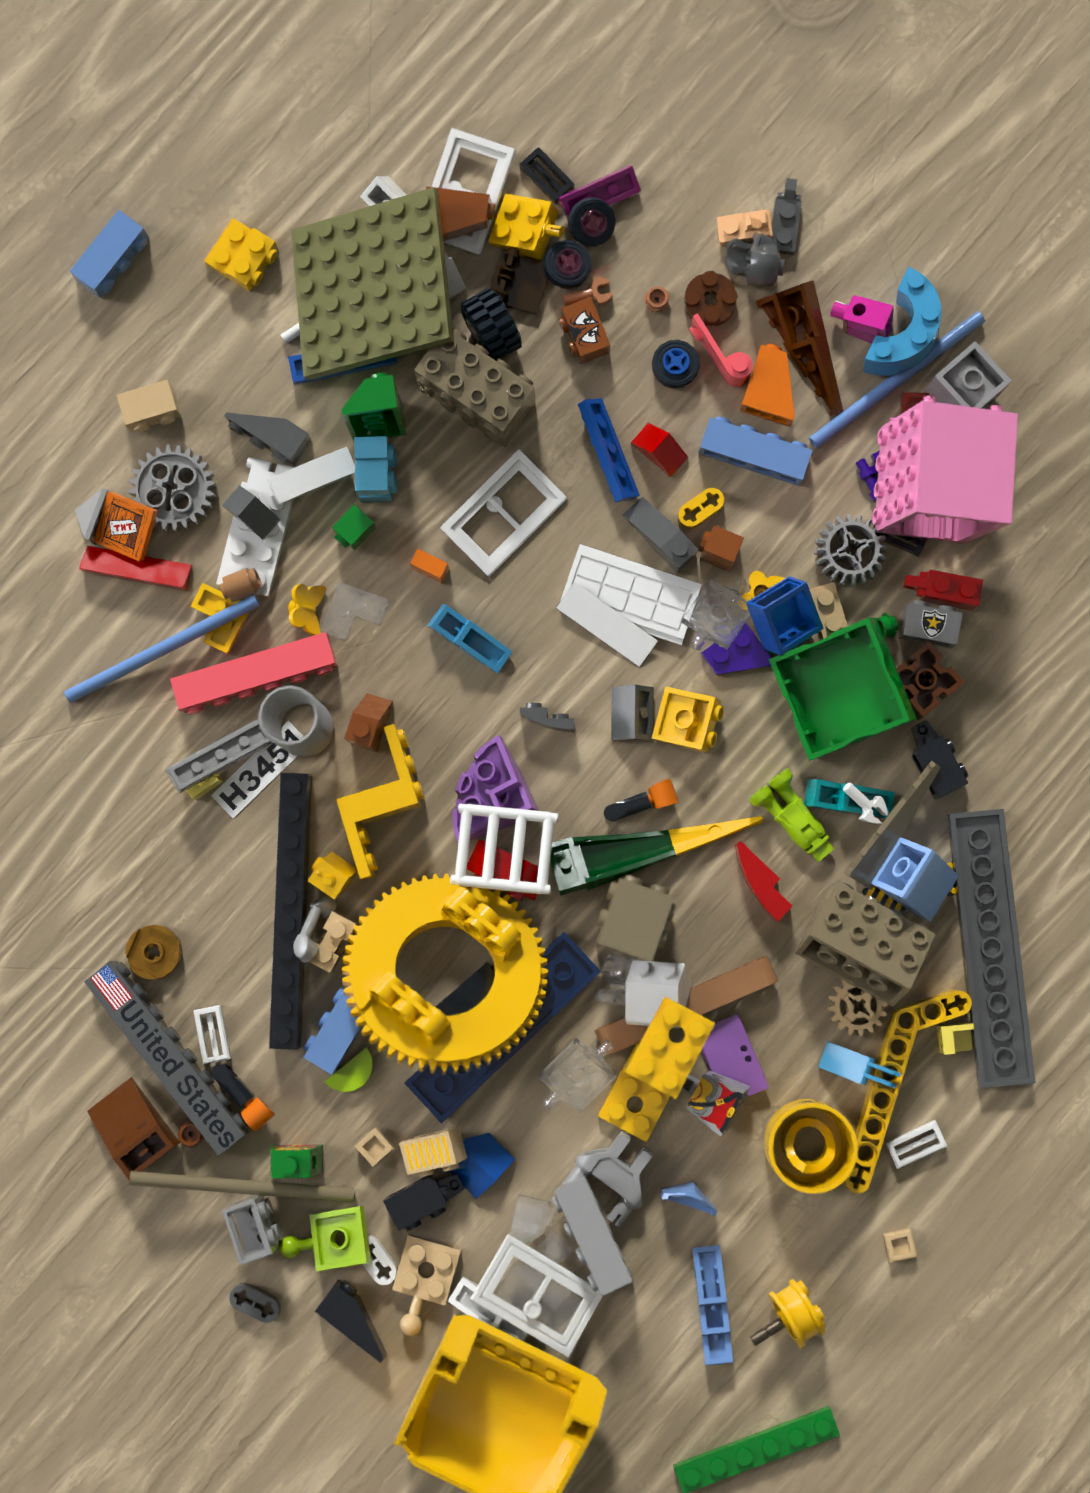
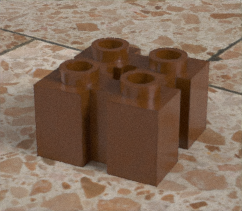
M930 641L907 659L911 663L909 667L903 662L896 668L917 721L925 717L940 704L936 697L939 696L943 700L965 683L951 666L946 669L942 667L939 661L943 656ZM925 676L928 681L925 683L927 687L920 685L918 677L922 678Z

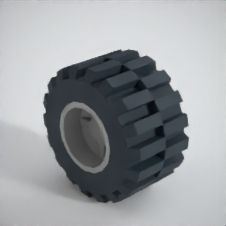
M490 287L461 303V313L471 335L477 344L489 352V357L497 361L522 347L521 336L511 314L500 296Z

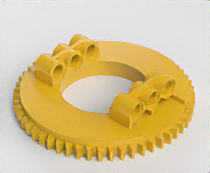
M445 873L444 878H438L437 874H434L433 879L429 880L424 875L420 882L412 878V884L407 885L405 882H402L401 889L397 890L395 887H392L390 895L383 893L381 902L375 899L373 901L374 909L366 908L367 917H359L361 926L354 925L353 932L356 935H349L348 937L349 943L352 945L345 946V953L349 955L343 956V963L348 966L342 967V974L347 976L342 978L343 986H348L344 989V996L350 997L346 1000L347 1007H354L350 1013L351 1017H358L356 1026H365L362 1029V1035L372 1034L369 1039L371 1045L380 1041L378 1045L379 1052L388 1048L387 1057L389 1059L398 1054V1064L408 1059V1068L411 1069L417 1062L419 1063V1071L422 1072L425 1066L429 1065L430 1072L433 1074L437 1066H440L442 1074H446L448 1066H451L454 1074H457L459 1065H462L465 1072H468L470 1063H473L479 1069L481 1059L489 1065L491 1064V1055L498 1060L501 1058L500 1049L509 1053L511 1050L509 1042L517 1046L519 1044L518 1036L525 1038L527 1034L524 1027L530 1029L533 1027V1021L530 1018H538L539 1012L536 1009L542 1008L543 1002L540 999L545 998L546 991L541 988H546L548 980L543 979L547 977L548 969L542 968L547 965V958H542L546 950L539 947L542 944V937H535L538 933L537 927L529 928L532 925V918L524 919L526 910L516 911L519 903L516 901L509 904L510 895L507 894L501 898V890L491 892V889L451 885V878H449L448 873ZM453 927L464 930L486 947L491 955L495 970L493 985L481 1003L462 1014L445 1016L440 1010L426 1002L417 992L404 985L396 977V964L403 948L416 935L432 928Z

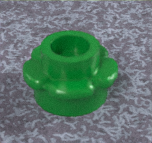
M882 613V617L876 619L883 637L894 638L899 628L898 622L894 616Z

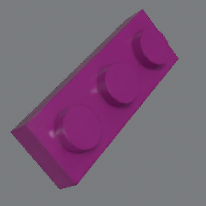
M628 165L558 198L568 222L573 206L580 200L589 197L599 198L612 205L641 192V188L633 166ZM589 212V213H587L584 217H586V216H588V215H590V214H592V213H595V212Z

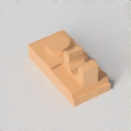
M766 209L717 217L719 243L721 246L727 245L728 242L735 238L743 242L753 241L754 233L773 238L770 210L767 211Z

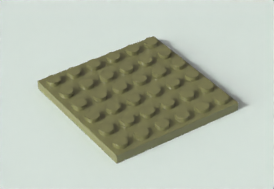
M435 187L291 230L304 378L312 380L454 341L439 192Z

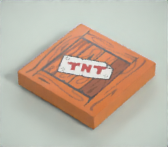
M113 491L107 492L94 542L137 561H144L158 510Z

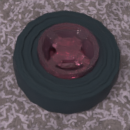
M589 197L580 200L573 206L569 214L568 226L570 233L577 242L584 246L595 247L604 244L611 238L615 230L616 219L614 211L608 203L599 198Z
M573 240L559 241L549 248L544 258V270L552 284L560 288L572 289L586 281L591 271V258L582 244Z

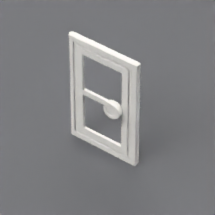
M451 128L432 187L473 192L462 188L458 181H450L461 148L496 159L498 161L486 193L490 194L491 203L495 204L496 211L516 149ZM489 220L488 228L473 232L472 237L463 235L444 241V244L480 256L492 220Z
M518 449L440 529L490 577L568 498ZM518 470L547 498L521 525L502 508L501 499L493 496ZM485 503L490 512H499L516 529L490 556L461 529Z

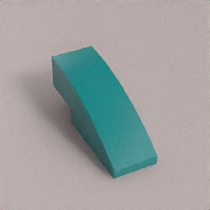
M819 779L807 780L804 800L806 807L856 815L863 814L862 808L843 791L847 783H836ZM854 785L869 800H873L875 796H881L886 804L888 814L892 811L895 792ZM872 808L874 817L886 818L888 816L881 815L876 808Z

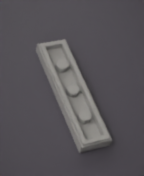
M259 719L166 768L165 772L178 793L181 794L273 742L267 739L260 728Z

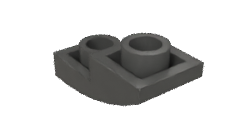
M526 703V708H520V716L536 725L552 730L574 732V718H569V714H553V718H547V708H542V703Z

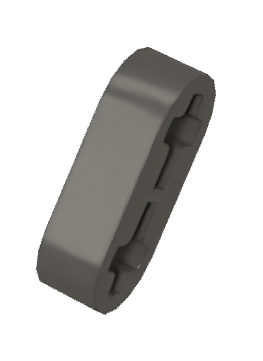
M239 1283L230 1292L229 1300L235 1309L261 1322H271L280 1313L281 1305L278 1298L249 1283ZM242 1290H246V1296L254 1300V1302L245 1300L243 1303H240L236 1292L240 1293ZM257 1302L265 1305L267 1302L272 1303L271 1309L274 1310V1313L263 1314L264 1308L257 1305Z

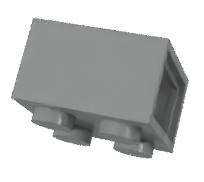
M253 1195L233 1202L223 1210L240 1265L271 1255L280 1245L279 1241L282 1240V1234L278 1224L274 1225L271 1214L274 1211L269 1197ZM231 1214H235L242 1235V1239L246 1248L245 1253L243 1252V1248Z

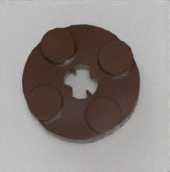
M706 271L704 274L693 278L688 284L684 297L685 310L691 320L698 313L705 326L722 325L733 315L738 295L734 285L727 277L714 271ZM705 295H715L717 303L715 305L710 303V306L705 304Z

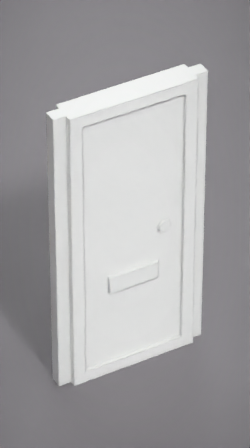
M580 544L561 600L573 583L576 582L649 635L682 645L702 584Z

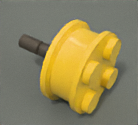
M791 1279L788 1281L789 1286L776 1294L773 1291L768 1293L778 1319L750 1336L754 1346H757L768 1339L769 1336H773L784 1328L801 1349L805 1347V1341L816 1334L820 1336L826 1334L824 1329L826 1327L824 1323L825 1317L817 1304L812 1306L808 1298L810 1294L801 1280L796 1283L795 1280Z

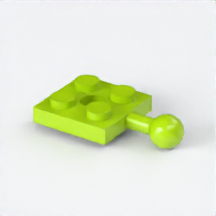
M364 1206L309 1215L312 1238L299 1240L295 1236H287L281 1240L279 1245L280 1253L286 1258H294L300 1251L313 1249L316 1271L371 1263ZM338 1231H342L345 1235V1243L341 1247L335 1242V1235Z

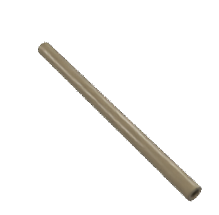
M131 1171L129 1185L328 1201L353 1202L354 1188Z

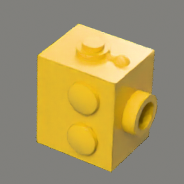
M332 851L324 858L320 856L311 867V870L314 872L308 879V882L335 900L345 892L358 871L357 868Z

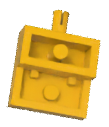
M505 194L488 243L496 248L507 250L515 248L519 251L518 255L542 260L550 236L563 237L564 227L554 225L559 211L551 201Z

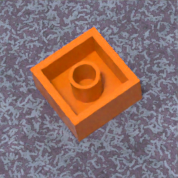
M417 549L410 562L413 570L443 584L450 570L448 563L420 549Z

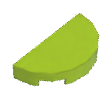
M366 1047L328 1078L325 1083L332 1089L341 1092L354 1091L362 1087L371 1077L373 1069V1056L369 1048Z

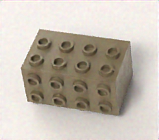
M453 329L454 341L429 348L414 369L418 389L427 397H433L440 402V405L447 411L462 417V420L472 428H478L492 442H498L506 447L536 405L535 387L532 386L533 382L522 374L517 376L510 371L511 367L501 359L495 361L488 356L489 352L479 344L473 346L466 341L467 337L462 332Z
M627 875L624 879L620 878L617 880V883L612 882L609 886L605 899L609 900L610 903L607 910L602 909L596 925L601 926L596 943L652 962L657 946L663 947L668 931L663 929L667 920L672 921L677 904L672 903L674 897L668 895L669 889L655 884L647 888L641 886L643 880Z
M836 881L821 900L795 954L894 1007L911 989L935 937V933L929 931L925 925L914 923L905 918L901 912L888 909L879 904L875 898L860 894L851 885Z

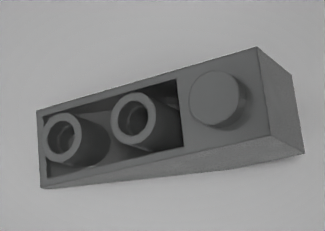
M227 412L224 415L229 422L228 427L238 435H242L244 432L251 437L249 441L261 450L264 447L268 448L273 452L271 456L284 465L286 462H289L294 466L312 440L306 431L284 418Z

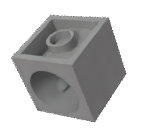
M974 341L934 376L925 392L931 398L936 397L935 402L985 409L1003 393L1012 380L980 345Z

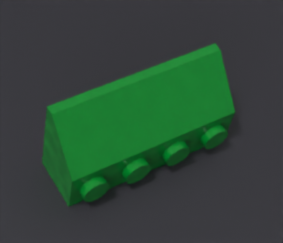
M376 373L371 378L364 379L341 409L342 417L353 441L354 437L387 436V438L406 435L402 402L393 375Z

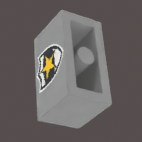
M915 600L913 604L909 603L904 607L899 639L925 644L930 641L932 645L953 648L958 643L963 613L955 612L956 608L941 605L939 608L929 607L928 602Z

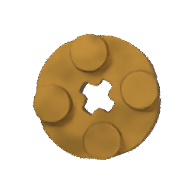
M149 925L138 929L130 936L126 944L125 954L131 970L136 975L145 979H158L168 976L177 968L181 960L182 944L180 939L169 928L162 925ZM156 944L159 946L158 951L161 953L159 957L155 956L152 960L149 958L150 953L147 952V948L154 947Z

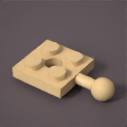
M408 1234L392 1288L394 1291L413 1296L409 1313L404 1315L400 1321V1329L405 1335L414 1336L420 1332L422 1321L419 1315L424 1300L446 1305L461 1249ZM430 1262L433 1264L435 1272L431 1277L426 1278L419 1273L421 1263Z

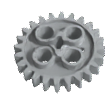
M167 445L165 453H162L157 447L156 456L154 457L147 452V462L138 460L142 468L140 470L132 469L133 473L137 476V479H129V482L135 486V488L128 490L130 495L136 496L132 500L158 510L154 523L155 529L162 524V529L167 532L170 525H172L173 530L178 532L179 526L182 524L189 530V522L191 520L198 525V515L207 517L203 509L205 507L213 508L208 499L216 498V495L210 491V489L217 487V485L213 481H208L214 477L212 471H206L210 467L207 462L200 463L202 457L199 454L193 457V451L190 448L183 454V448L180 445L176 447L175 452ZM178 466V469L174 477V467ZM160 469H168V473L164 478H156V474ZM186 473H194V478L191 482L182 483V478ZM175 484L178 487L177 490L173 489L170 493L168 488H173ZM157 494H162L163 499L160 504L152 505V498ZM181 499H189V504L186 508H177V504ZM171 501V510L167 511V508Z

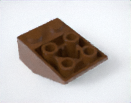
M132 1077L87 1111L110 1155L129 1181L131 1171H145L180 1144V1141Z

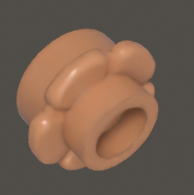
M652 287L645 294L644 303L648 305L647 308L652 312L664 311L669 306L668 300L670 295L662 287ZM659 298L660 300L656 302L654 299Z

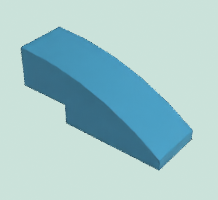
M441 604L427 624L433 631L497 674L513 652L447 604Z

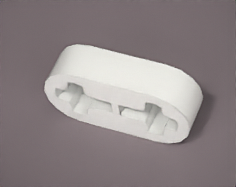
M368 1235L369 1245L372 1243L375 1246L372 1252L376 1258L373 1259L370 1255L371 1263L362 1265L375 1282L380 1285H388L396 1277L397 1265L376 1237ZM379 1261L383 1267L388 1265L391 1267L389 1278L385 1275L381 1277L378 1275L380 1267L376 1262Z

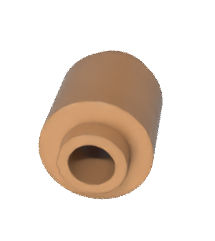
M244 568L222 578L223 583L220 584L224 598H230L232 602L257 593L258 589L262 588V582L255 568Z

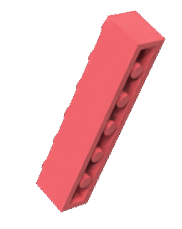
M324 632L170 678L178 709L182 712H187L188 715L202 712L203 707L213 704L214 707L226 705L229 703V699L239 696V699L255 696L254 691L264 688L266 692L276 690L284 682L291 681V684L307 680L306 676L317 673V676L332 673V668L338 667L330 637Z

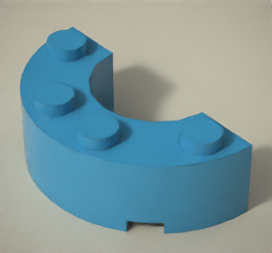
M907 268L898 287L896 304L904 308L910 316L911 324L905 331L896 336H875L865 357L864 372L887 376L898 374L899 371L908 368L912 369L930 354L936 343L941 321L940 299L932 283L913 268Z

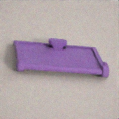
M737 1013L715 1022L702 1048L710 1071L749 1085L751 1088L746 1097L768 1089L769 1085L739 1014Z

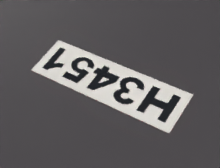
M289 721L281 727L282 737L286 742L297 741L304 737ZM272 743L254 753L211 796L234 818L297 756Z

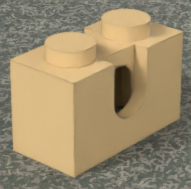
M332 911L323 927L324 932L316 943L318 945V952L308 962L329 973L334 972L345 952V946L349 945V935L355 934L353 932L354 925L359 926L360 924L336 911Z

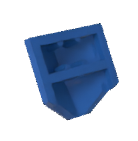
M490 1133L466 1138L463 1143L467 1159L458 1163L459 1168L450 1171L451 1174L458 1173L464 1187L476 1199L515 1160Z

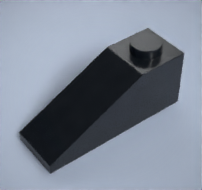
M338 1279L314 1312L374 1359L382 1363L387 1352L361 1297L356 1293L358 1290L348 1281L344 1280L342 1283Z

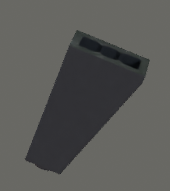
M488 962L485 963L437 1004L435 1008L440 1010L445 1016H453L476 1007L487 996L495 978L494 964L490 966Z

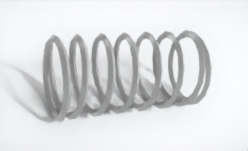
M294 686L277 688L268 694L261 704L258 716L261 730L268 740L292 755L301 757L316 755L324 750L331 741L334 731L331 714L321 702L303 688ZM296 705H312L315 719L310 732L300 740L286 742L282 737L281 723L287 711Z

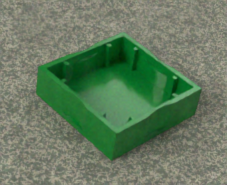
M868 617L835 631L816 643L802 645L781 656L769 659L781 692L791 707L795 727L809 761L917 719L875 617Z

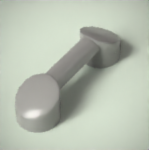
M330 896L321 897L310 904L309 907L311 909L301 933L294 941V953L302 962L310 961L318 952V945L310 937L319 916L326 918L337 907V902Z

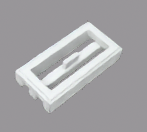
M222 1005L193 1010L203 1064L231 1059ZM212 1012H216L223 1055L219 1053ZM201 1014H206L214 1057H209Z
M935 1120L885 1142L897 1169L947 1147ZM931 1129L934 1130L933 1133L896 1150L894 1149V1146ZM936 1138L938 1139V1143L899 1160V1155Z

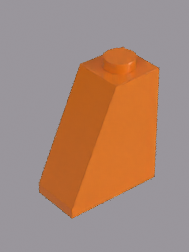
M761 344L740 412L790 427L795 413L787 352L782 351L781 347L774 344H767L766 346Z

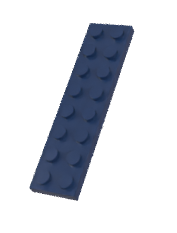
M565 932L545 949V955L542 956V958H547V965L542 968L548 969L547 977L543 978L548 980L547 987L541 988L546 991L545 998L540 999L543 1002L542 1008L536 1009L539 1012L538 1018H530L533 1021V1027L531 1029L524 1027L527 1034L525 1038L518 1036L519 1044L517 1046L509 1042L511 1047L509 1053L500 1049L501 1058L499 1060L491 1055V1064L487 1065L481 1059L479 1069L473 1063H470L468 1072H465L462 1065H459L457 1074H454L451 1066H448L446 1074H442L440 1066H437L433 1074L430 1072L429 1065H426L422 1072L418 1069L404 1083L441 1124L601 972Z

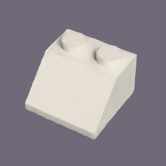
M632 961L626 980V1024L649 1026L664 996L686 1007L692 981L685 963Z

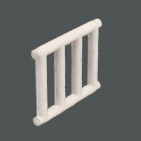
M475 804L458 805L461 823L455 875L451 876V885L533 894H551V885H548L554 823H557L559 819L558 813ZM472 815L489 817L482 877L466 876ZM500 818L516 820L509 880L493 878ZM527 821L543 822L537 883L520 881Z

